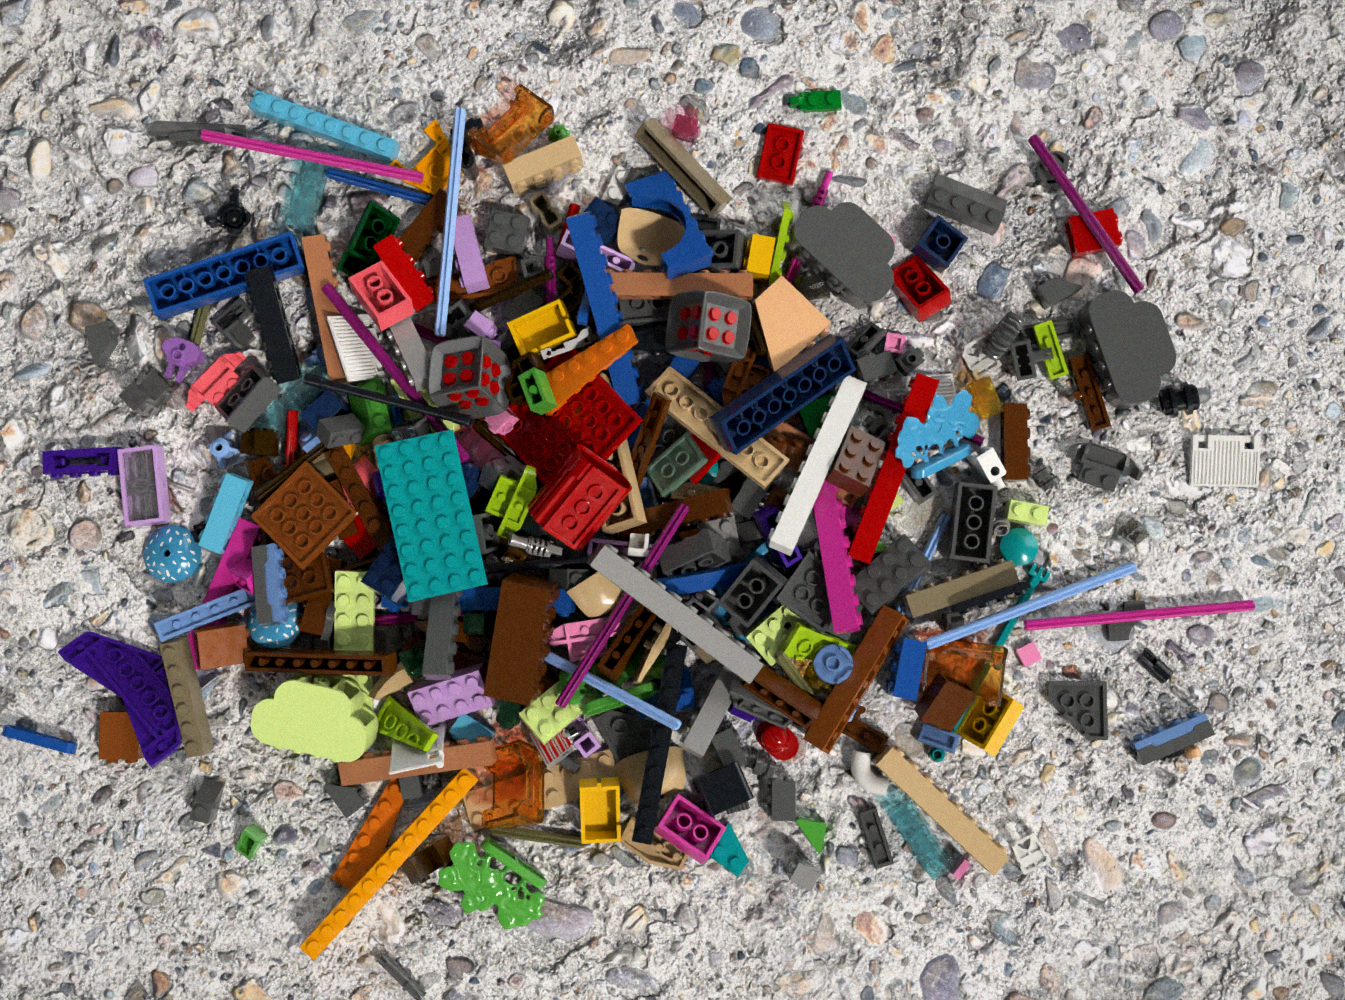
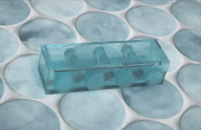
M300 160L299 176H296L294 182L295 191L290 196V210L285 215L286 225L291 230L313 234L327 181L326 172L330 165Z
M319 365L309 372L310 374L329 379L326 371ZM302 378L260 416L270 428L274 429L275 433L285 434L287 410H297L298 421L302 420L303 418L300 416L303 412L302 409L307 404H312L317 399V395L327 389L304 384V378Z
M905 798L887 810V813L929 877L934 881L953 868L950 864L952 859L946 850L942 852L939 845L941 842L935 834L931 835L928 831L930 826L924 817L920 818L917 814L919 809L914 801L909 802Z

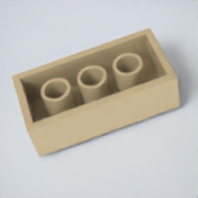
M573 135L502 164L515 196L518 194L520 196L525 195L530 189L535 187L542 188L547 182L552 180H561L564 178V175L569 173H578L584 167L582 155Z

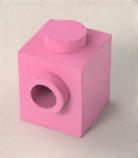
M508 406L505 412L486 417L484 420L489 424L487 427L491 432L505 436L513 429L519 417Z

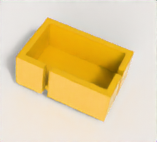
M560 299L507 323L521 356L529 351L540 355V350L549 347L553 349L562 345L563 342L578 337L573 322L568 319L570 316L566 306Z
M597 778L579 779L581 844L621 842L619 778H601L600 782H597Z

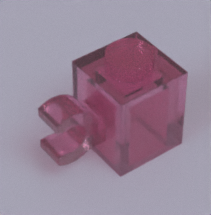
M687 105L684 110V116L676 114L672 135L675 139L694 143L695 137L699 138L701 127L698 126V119H696L699 109L696 108L695 113L690 114L688 112L689 106Z

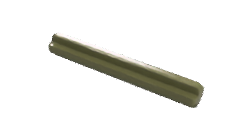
M782 650L775 653V659L793 683L819 701V698Z

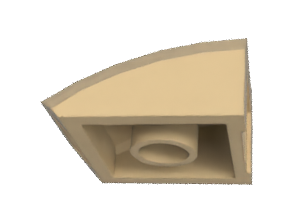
M407 660L398 663L397 672L382 676L368 696L375 700L383 699L419 681L410 662Z

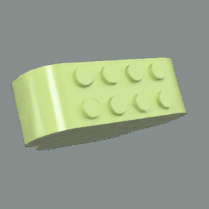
M296 673L255 705L252 711L250 726L257 740L264 744L272 745L276 749H289L297 754L307 753L311 754L314 758H328L332 762H352L357 760L375 742L379 723L376 714L370 708L363 705V692L354 681L328 674Z

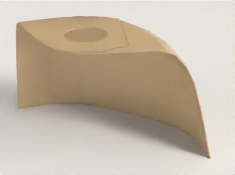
M639 208L621 209L618 226V248L622 253L640 264L660 266L661 253L670 250L678 244L685 233V229L678 222L665 216ZM643 246L645 247L646 251H642L639 248ZM637 255L645 256L648 261L640 260Z
M599 572L567 591L571 599L590 619H597L614 609L615 604L618 603L624 593L622 589Z
M669 747L661 795H664V797L660 799L659 803L677 795L685 786L684 751L680 747ZM648 750L628 756L613 766L626 795L635 804H639Z

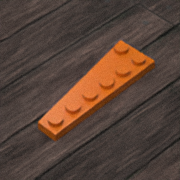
M626 324L546 373L558 407L546 412L547 416L555 413L568 402L567 400L573 394L580 392L581 388L589 381L592 382L598 373L603 369L606 370L615 360L619 359L638 343L631 325Z
M399 778L389 781L331 878L348 889L357 882L385 850L404 803Z

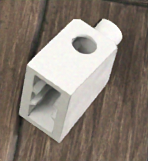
M981 446L966 457L984 483H992L993 486H998L997 490L1006 486L1002 479V476L1006 474V470L993 447Z

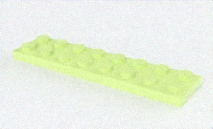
M335 571L334 607L336 612L334 616V650L375 651V592L360 582L367 571ZM334 674V676L350 679L357 683L363 692V705L374 712V699L368 696L374 687V676Z

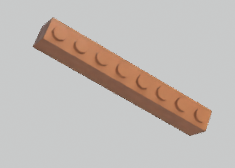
M324 234L301 237L329 380L344 384L352 383L347 382L326 318L327 316L341 315L322 291L323 286L328 283L332 284L334 288L338 286L337 276L332 275L331 270L335 269L333 257L329 258L328 252H331L330 241L325 240Z
M607 269V273L611 272L614 284H611L613 292L616 291L618 299L672 300L678 293L694 290L714 291L744 300H752L753 273H749L746 270H740L737 273H730L728 270H720L718 273L700 270L699 273H688L668 280L664 270H661L660 273H652V270L633 272V270L625 269L622 272H614V270Z
M487 735L476 737V740L468 741V738L456 740V743L444 741L443 752L445 756L442 768L433 765L389 775L392 749L382 750L379 754H374V751L366 752L355 761L338 762L341 785L346 786L493 765L498 760L494 737L487 738ZM431 755L429 759L436 758V755Z

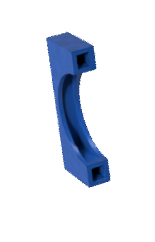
M667 171L625 184V197L631 208H656L667 211L678 218L685 229V233L678 244L670 250L661 253V267L668 280L711 266L712 257L714 256L711 246H707L704 233L699 231L696 218H692L689 205L684 203L682 192L677 190L674 178L670 177Z

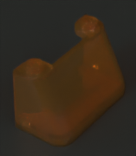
M522 84L514 88L516 98L514 101L512 99L509 101L511 108L488 129L482 126L480 131L472 127L467 132L473 151L479 156L501 164L510 163L534 138L553 123V106Z
M954 640L931 650L926 649L922 694L925 693L940 671L969 684L977 695L982 696V701L986 705L992 707L1001 706L1008 649L999 645Z
M520 739L497 746L498 760L493 765L484 766L488 772L493 774L492 809L483 811L481 818L482 827L497 829L542 823L544 820V762L536 747Z

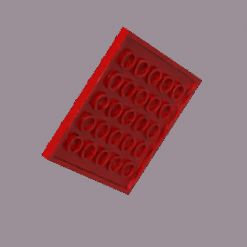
M573 349L554 356L545 366L546 373L576 356L579 352ZM599 373L592 382L589 381L585 384L580 392L573 394L567 400L568 402L551 416L546 414L540 415L531 411L528 404L518 406L511 403L509 405V408L519 417V420L505 436L499 435L526 465L536 468L537 478L543 484L548 481L577 444H583L606 461L643 421Z

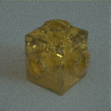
M809 662L803 676L804 680L813 689L819 690L824 688L831 690L833 684L822 681L814 671V662Z

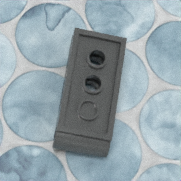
M618 299L619 303H616L618 311L621 310L624 322H621L622 327L629 324L634 328L667 325L672 300ZM656 301L663 303L659 308L653 306Z

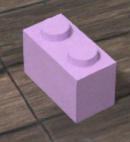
M476 310L464 325L473 336H483L492 340H496L499 336L497 334L499 330L496 325Z

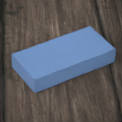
M923 723L917 741L955 755L961 735L944 729L940 730L933 725Z

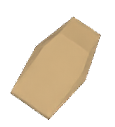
M656 622L653 624L652 630L657 633L651 642L646 639L643 647L646 649L632 684L636 685L642 681L667 643L672 627L666 622L662 626Z
M631 816L620 843L648 864L682 870L689 855L656 832L653 834L652 845L632 842L636 817Z

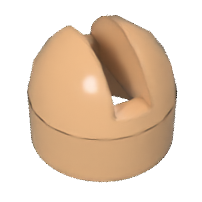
M1194 744L1191 747H1186L1184 750L1186 759L1202 756L1199 747Z

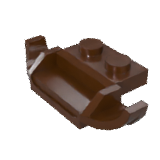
M748 346L745 357L740 361L732 362L722 387L724 407L771 375V369L755 364L757 357L755 347Z

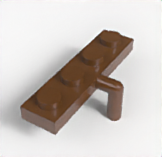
M1089 354L1069 359L1068 361L1078 391L1070 394L1068 401L1073 402L1081 399L1091 432L1110 427L1111 423Z
M819 699V702L822 703V705H821V708H822L823 705H824V703H825V701L822 700V699ZM859 705L852 721L846 724L842 733L880 754L889 737L858 720L860 715L866 711L864 706Z

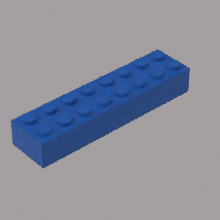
M292 231L143 279L155 316L160 320H164L251 291L250 286L246 285L244 278L247 270L273 265L277 282L307 273L308 271L297 239Z

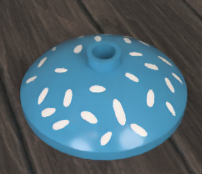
M177 525L164 526L153 532L147 539L143 550L144 563L149 573L156 579L169 583L180 582L189 578L197 570L202 557L201 546H198L199 542L196 543L194 541L191 531L187 528ZM167 550L170 551V555L168 557L165 555V552Z
M298 602L287 606L289 617H287L286 624L268 627L257 624L256 604L253 605L247 618V626L251 638L260 646L268 649H280L292 644L302 633L298 627L299 618L304 613L302 604Z

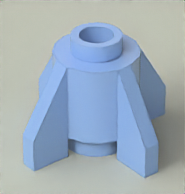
M225 431L220 438L213 440L205 448L216 456L219 468L226 469V459L231 458L234 453L241 454L240 449H235L233 443L230 442L231 431Z

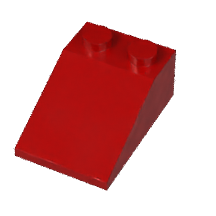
M917 255L892 269L894 274L892 286L908 311L919 323L951 304L950 289Z

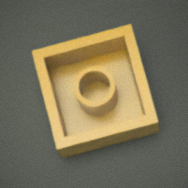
M753 234L752 240L748 239L745 255L749 256V258L744 259L743 270L753 273V282L767 284L775 237Z

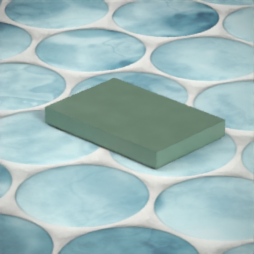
M686 432L649 464L646 472L661 496L667 498L706 464L708 459L691 434Z

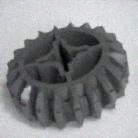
M1007 312L985 342L982 353L989 359L999 360L1020 332L1024 319L1017 313Z

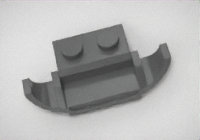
M1092 442L1072 445L1069 447L1066 455L1068 458H1075L1082 462L1076 477L1077 481L1114 492L1121 475H1127L1140 481L1143 474L1138 465L1125 453Z

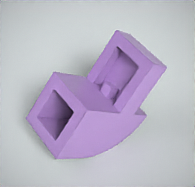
M581 716L564 728L567 730L575 726L579 737L573 739V743L584 758H587L601 747L596 735Z

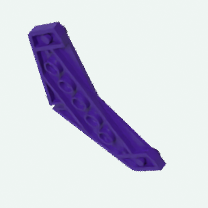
M91 631L83 633L58 651L65 662L122 698L141 746L143 756L152 769L180 748L182 738L165 667H162L164 666L162 656Z

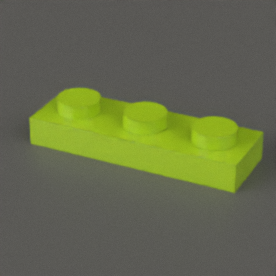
M1052 320L1033 325L1032 329L1039 350L1052 347L1054 359L1043 361L1048 379L1053 380L1069 374Z

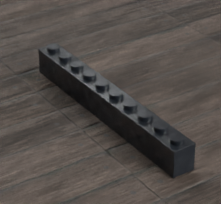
M668 642L656 708L675 717L687 646ZM656 720L653 722L632 842L652 845L672 735L671 728Z

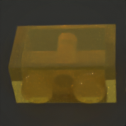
M990 376L965 386V389L973 397L971 402L973 408H971V411L978 414L979 422L1004 412Z

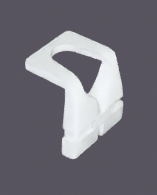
M985 335L964 346L961 352V356L976 381L1002 365L1000 360L994 361L982 353V348L985 345ZM976 343L980 347L979 357L967 354L970 347Z
M1031 832L1028 836L1010 843L1015 858L1020 864L1019 867L1025 875L1036 870L1037 866L1041 867L1051 862V858L1047 852L1045 853L1044 847L1036 837L1037 832ZM1030 838L1028 849L1018 846V844Z

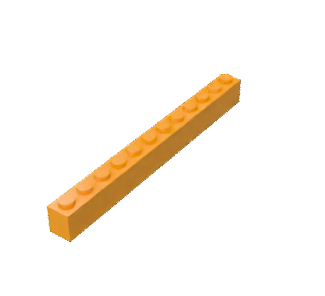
M470 768L458 770L303 939L299 948L315 960L479 780V776Z

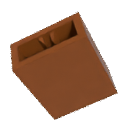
M242 621L193 629L197 667L201 671L243 664L244 652L251 650L250 645H247L249 629Z
M127 711L100 712L99 760L106 759V763H118V759H125V763H136L138 759L144 758Z

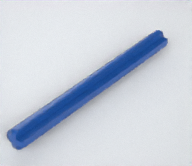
M331 167L326 172V176L329 179L427 205L433 197L432 195Z

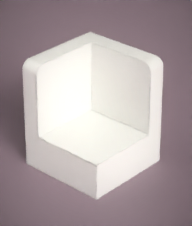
M631 533L627 555L629 557L646 558L650 534Z

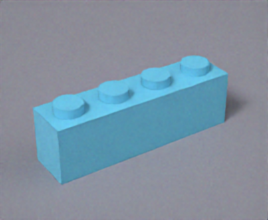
M226 473L221 478L219 484L221 488L219 493L213 498L212 503L214 506L212 511L206 516L207 524L205 529L199 534L200 542L198 546L218 554L225 552L254 481L235 473Z

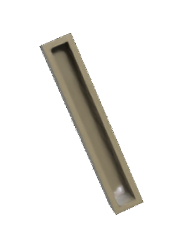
M656 117L643 122L634 137L710 217L721 212L732 199L728 193Z
M1004 558L993 562V566L988 567L985 564L976 567V572L970 573L967 570L958 573V578L952 579V576L940 579V584L935 585L934 582L923 585L924 589L917 591L914 588L905 591L906 595L900 598L907 619L915 618L1020 582L1013 561H1005Z
M188 636L172 638L159 644L186 758L205 755L215 747Z

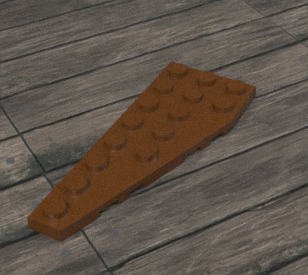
M267 456L248 461L251 480L254 481L252 485L254 492L278 474ZM271 493L269 496H267V497H266L264 500H262V501L257 500L256 497H255V502H256V507H257V509H258L273 493ZM261 528V533H262V538H263V543H264V545H268V544H272V543L278 545V544ZM324 550L305 570L301 569L284 552L282 563L286 572V578L284 579V586L287 589L286 606L334 593L328 559Z

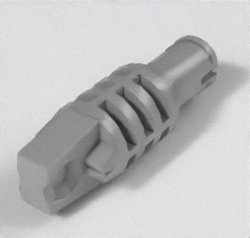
M510 534L508 538V545L522 548L526 553L550 559V556L559 557L562 555L563 548L554 546L552 541L534 538V536L526 538L515 534Z

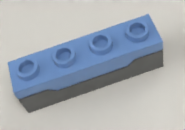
M274 543L251 547L257 624L263 627L286 624L287 617H289V609L286 606L285 599L287 598V589L284 586L286 572L282 563L284 551Z
M1194 710L1187 713V717L1183 719L1175 718L1168 722L1169 725L1153 727L1148 734L1140 733L1133 736L1134 740L1128 743L1132 748L1137 763L1146 765L1214 736L1215 733L1206 713Z

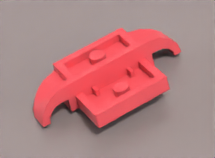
M240 351L226 353L218 357L192 383L185 406L193 412L205 399L216 406L241 378L234 370L246 357Z

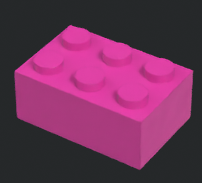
M678 793L672 798L656 823L654 832L702 864L708 860L727 827Z

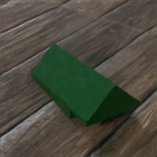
M369 200L335 268L339 275L348 279L381 261L373 246L389 235H394L400 218L372 200Z

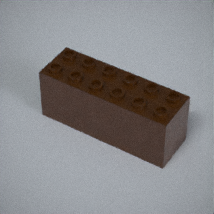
M511 573L502 580L483 696L530 706L542 694L544 684L541 683L542 676H545L547 665L544 663L545 658L549 656L550 652L548 640L549 638L551 639L553 634L551 622L552 619H555L557 608L554 605L555 600H558L560 589L557 588L558 582L517 573Z

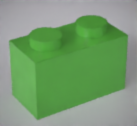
M533 367L518 376L531 411L543 415L558 407L544 371Z

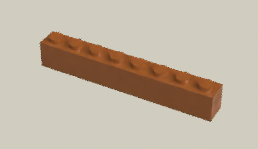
M883 605L877 611L876 619L867 628L862 642L857 644L856 652L852 657L853 668L851 674L843 682L835 684L832 692L827 694L817 720L805 731L803 739L827 754L830 753L909 621L903 614L886 605Z

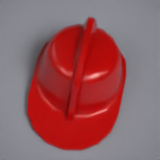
M763 721L758 726L756 732L757 741L774 758L785 761L796 755L799 748L798 739L787 727L783 729L767 721Z

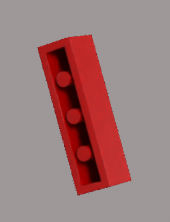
M391 234L375 244L373 248L411 298L413 308L418 313L436 301L434 296L437 293L431 285H426L424 282L426 277L421 269L416 270L414 267L415 261L411 254H405L402 249L404 244L400 238H395Z

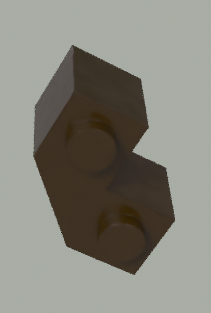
M569 260L556 275L558 280L568 288L558 299L564 302L569 316L572 318L580 308L585 285L581 271Z
M529 351L513 361L510 378L507 379L505 384L512 404L518 406L528 404L518 378L519 375L533 367L545 373L547 372L539 354Z
M250 428L249 431L242 432L240 453L278 457L280 434L275 433L272 428H262V431L259 428Z
M448 835L403 862L401 867L412 885L418 881L422 884L431 878L429 874L435 870L453 865L449 852L454 845Z

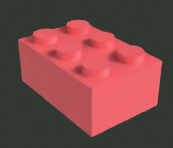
M382 260L348 278L352 293L380 331L415 313L411 298Z

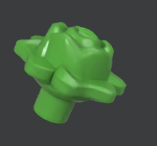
M554 125L548 131L550 135L548 140L554 143L568 137L570 131L564 125Z

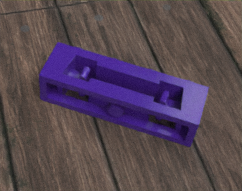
M104 447L42 451L43 474L49 475L50 479H62L63 475H69L70 478H81L82 474H89L90 477H99L101 473H108L110 476L120 475L117 450L125 448ZM64 458L73 460L100 458V463L108 466L99 464L70 466V460Z

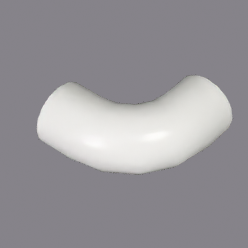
M852 750L851 772L856 783L865 791L885 796L888 788V777L874 774L871 771V753Z

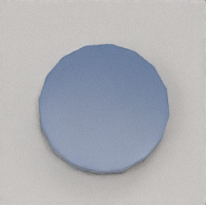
M831 644L824 646L815 655L813 663L817 676L822 681L830 684H837L846 680L853 668L852 656L848 650L840 645Z

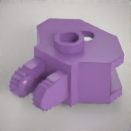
M179 337L164 340L161 347L167 356L166 362H168L164 376L170 379L177 366L179 370L175 380L178 383L184 380L187 370L190 371L192 367L203 364L206 358L200 346Z

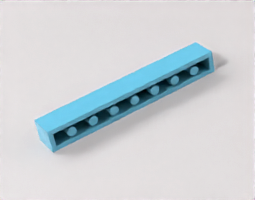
M255 90L249 108L257 116L387 163H391L395 158L397 159L400 151V146L394 139Z

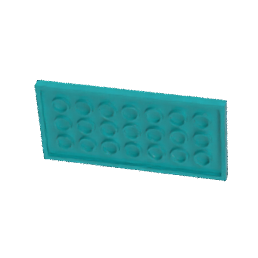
M454 430L374 446L408 602L488 585Z

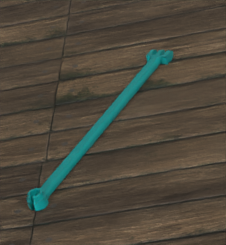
M1033 562L1027 572L1031 576L1029 580L1031 588L1026 589L1027 593L1019 597L1016 605L1030 600L1039 582L1046 583L1051 571L1046 570L1042 576L1044 567L1040 566L1036 572L1034 570L1038 564ZM1020 616L1005 622L970 684L975 693L978 692ZM965 713L962 715V717L960 718V720L958 721V723L956 724V726H955L954 729L952 730L953 733L956 731V729H957L958 725L960 724L962 718L964 717ZM932 747L928 755L931 760L934 759V762H941L945 757V752ZM936 751H940L941 756L939 758H935L934 753Z

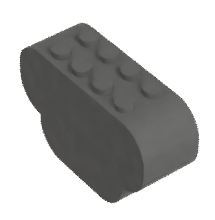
M843 202L836 205L832 210L820 205L811 206L799 216L788 230L790 231L788 246L795 254V258L800 263H805L814 276H819L827 288L833 289L841 301L847 302L854 308L865 309L883 298L891 289L894 282V274L888 262L894 255V241L857 204Z
M1111 290L1099 294L1088 302L1079 313L1080 336L1086 342V353L1092 359L1095 375L1097 374L1099 379L1098 385L1106 401L1117 409L1132 408L1157 395L1161 387L1160 377L1170 372L1175 366L1176 351L1162 312L1155 304L1147 301L1134 303L1127 293L1119 290Z

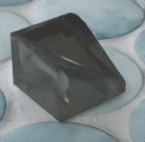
M1134 517L1119 528L1122 537L1134 547L1150 535L1146 527Z

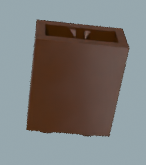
M939 671L914 710L918 714V719L923 723H931L940 730L946 729L952 732L977 694L969 684Z

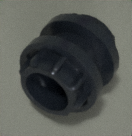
M1181 382L1178 389H1174L1172 384L1166 385L1165 389L1159 392L1160 407L1162 413L1166 416L1171 415L1172 418L1178 417V411H1185L1186 415H1191L1194 410H1198L1200 407L1198 390L1193 384Z

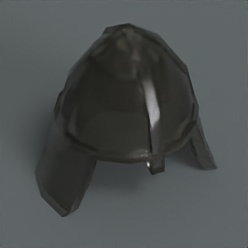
M808 269L797 275L791 283L808 301L831 299L830 290L825 286L821 273L808 277Z

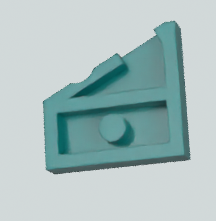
M727 822L725 825L727 828L710 857L738 877L749 862V859L731 824Z

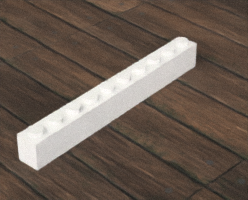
M847 376L837 384L835 389L838 391L836 397L832 395L828 404L831 408L829 412H824L821 419L823 426L821 429L817 428L813 437L816 441L814 445H809L806 452L808 459L806 462L802 461L798 470L801 474L799 478L795 477L791 485L793 492L791 495L787 494L783 503L786 507L783 512L779 511L775 521L778 525L776 529L772 528L767 539L770 540V548L789 556L792 555L864 394L866 382L852 376Z

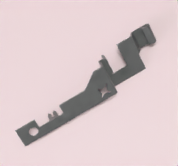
M587 326L581 330L577 338L563 342L564 348L551 351L549 347L540 350L544 360L593 343V341L600 338L598 333L592 335L590 326ZM588 337L589 342H586L584 344L585 341L583 339H586ZM547 351H551V355L548 356L546 354Z

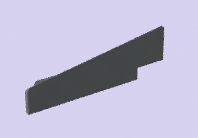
M154 121L149 131V136L156 142L169 141L175 147L213 143L203 141L200 138L203 129L246 137V126Z
M734 679L730 681L729 693L733 697V704L736 709L783 729L790 724L799 730L803 729L796 722L742 687L744 682Z

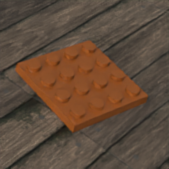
M305 461L251 517L301 569L305 570L359 513L310 463Z

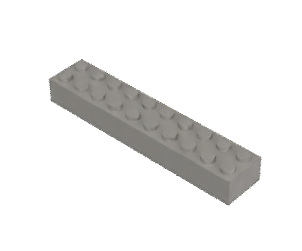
M608 543L605 545L598 544L586 561L588 565L749 684L753 681L764 665L759 661L761 657L749 649L744 650L745 645L733 637L729 639L728 636L730 634L717 625L713 627L714 622L702 614L698 616L696 608L686 602L682 604V598L670 590L666 592L665 589L667 587L656 579L650 580L649 577L651 575L640 567L634 568L633 565L635 563L624 555L618 556V550Z

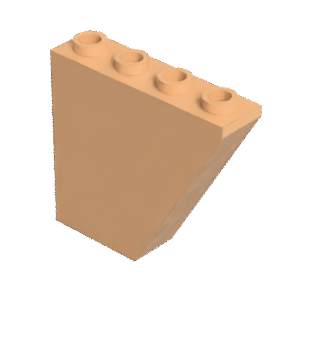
M782 275L754 301L753 308L768 349L766 356L772 373L816 344L815 341L819 337L823 339L830 332L829 326L831 322Z

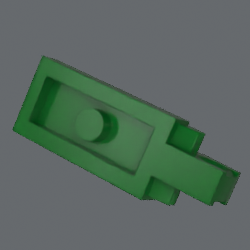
M830 90L799 93L798 96L790 97L789 108H799V111H804V113L840 111L842 109L841 91Z

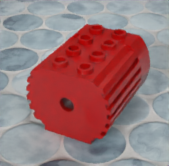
M577 444L530 501L527 508L533 519L542 526V529L572 549L581 551L630 493L632 486L617 468L583 444Z

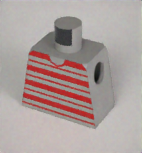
M572 726L565 731L562 730L543 745L533 732L529 733L548 770L573 751L570 741L579 737L575 726Z

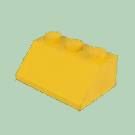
M984 683L955 733L995 757L1024 706L1015 699Z

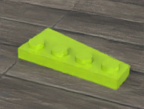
M782 201L781 205L783 215L779 217L778 221L779 234L775 237V253L772 256L768 277L769 284H773L782 275L780 263L785 260L786 256L784 244L789 241L790 231L787 230L789 223L792 224L794 219V212H792L790 202Z
M797 622L781 650L789 658L801 661L808 659L814 662L817 652L826 645L843 646L852 657L856 652L857 645L826 633L821 634L816 629Z
M388 696L377 714L379 733L428 752L438 737L435 731L393 696Z

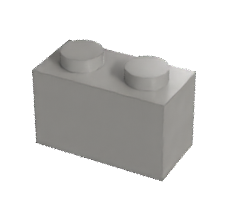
M796 856L794 860L791 859L786 867L790 881L810 892L812 891L820 876L815 866Z

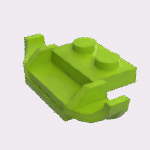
M527 465L520 482L501 474L485 510L503 519L496 535L506 539L509 538L510 534H515L521 529L528 513L527 506L537 492L536 468Z

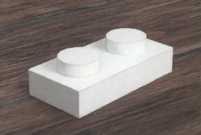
M618 165L602 197V201L617 208L620 207L625 197L624 182L630 173L629 170Z

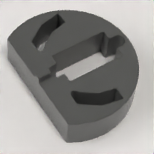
M1060 151L1050 152L1066 174L1070 156ZM1040 159L1035 172L1038 182L1048 190H1061L1057 182L1049 184L1054 182L1055 179L1050 172L1042 171L1041 166L1044 163Z

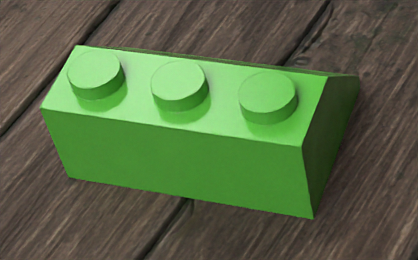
M380 377L363 381L357 386L388 395L386 385ZM348 395L352 414L365 427L362 440L359 443L360 447L372 444L373 439L380 435L389 434L388 431L394 426L390 405Z

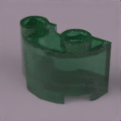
M425 643L398 654L407 675H412L413 679L422 675Z

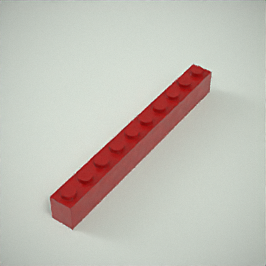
M920 373L910 378L908 387L911 388L908 395L904 394L901 405L904 406L902 413H897L894 424H897L894 432L890 431L887 442L890 443L889 447L882 452L880 460L883 461L881 468L877 467L873 478L876 481L874 486H869L866 494L869 497L868 502L862 505L859 512L862 518L860 523L856 522L852 533H855L853 541L849 540L850 547L847 548V552L854 559L868 564L871 563L906 471L902 460L895 457L899 432L903 428L906 417H916L924 424L940 382L937 379Z

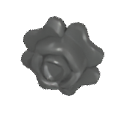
M424 774L423 786L437 791L442 787L441 774Z

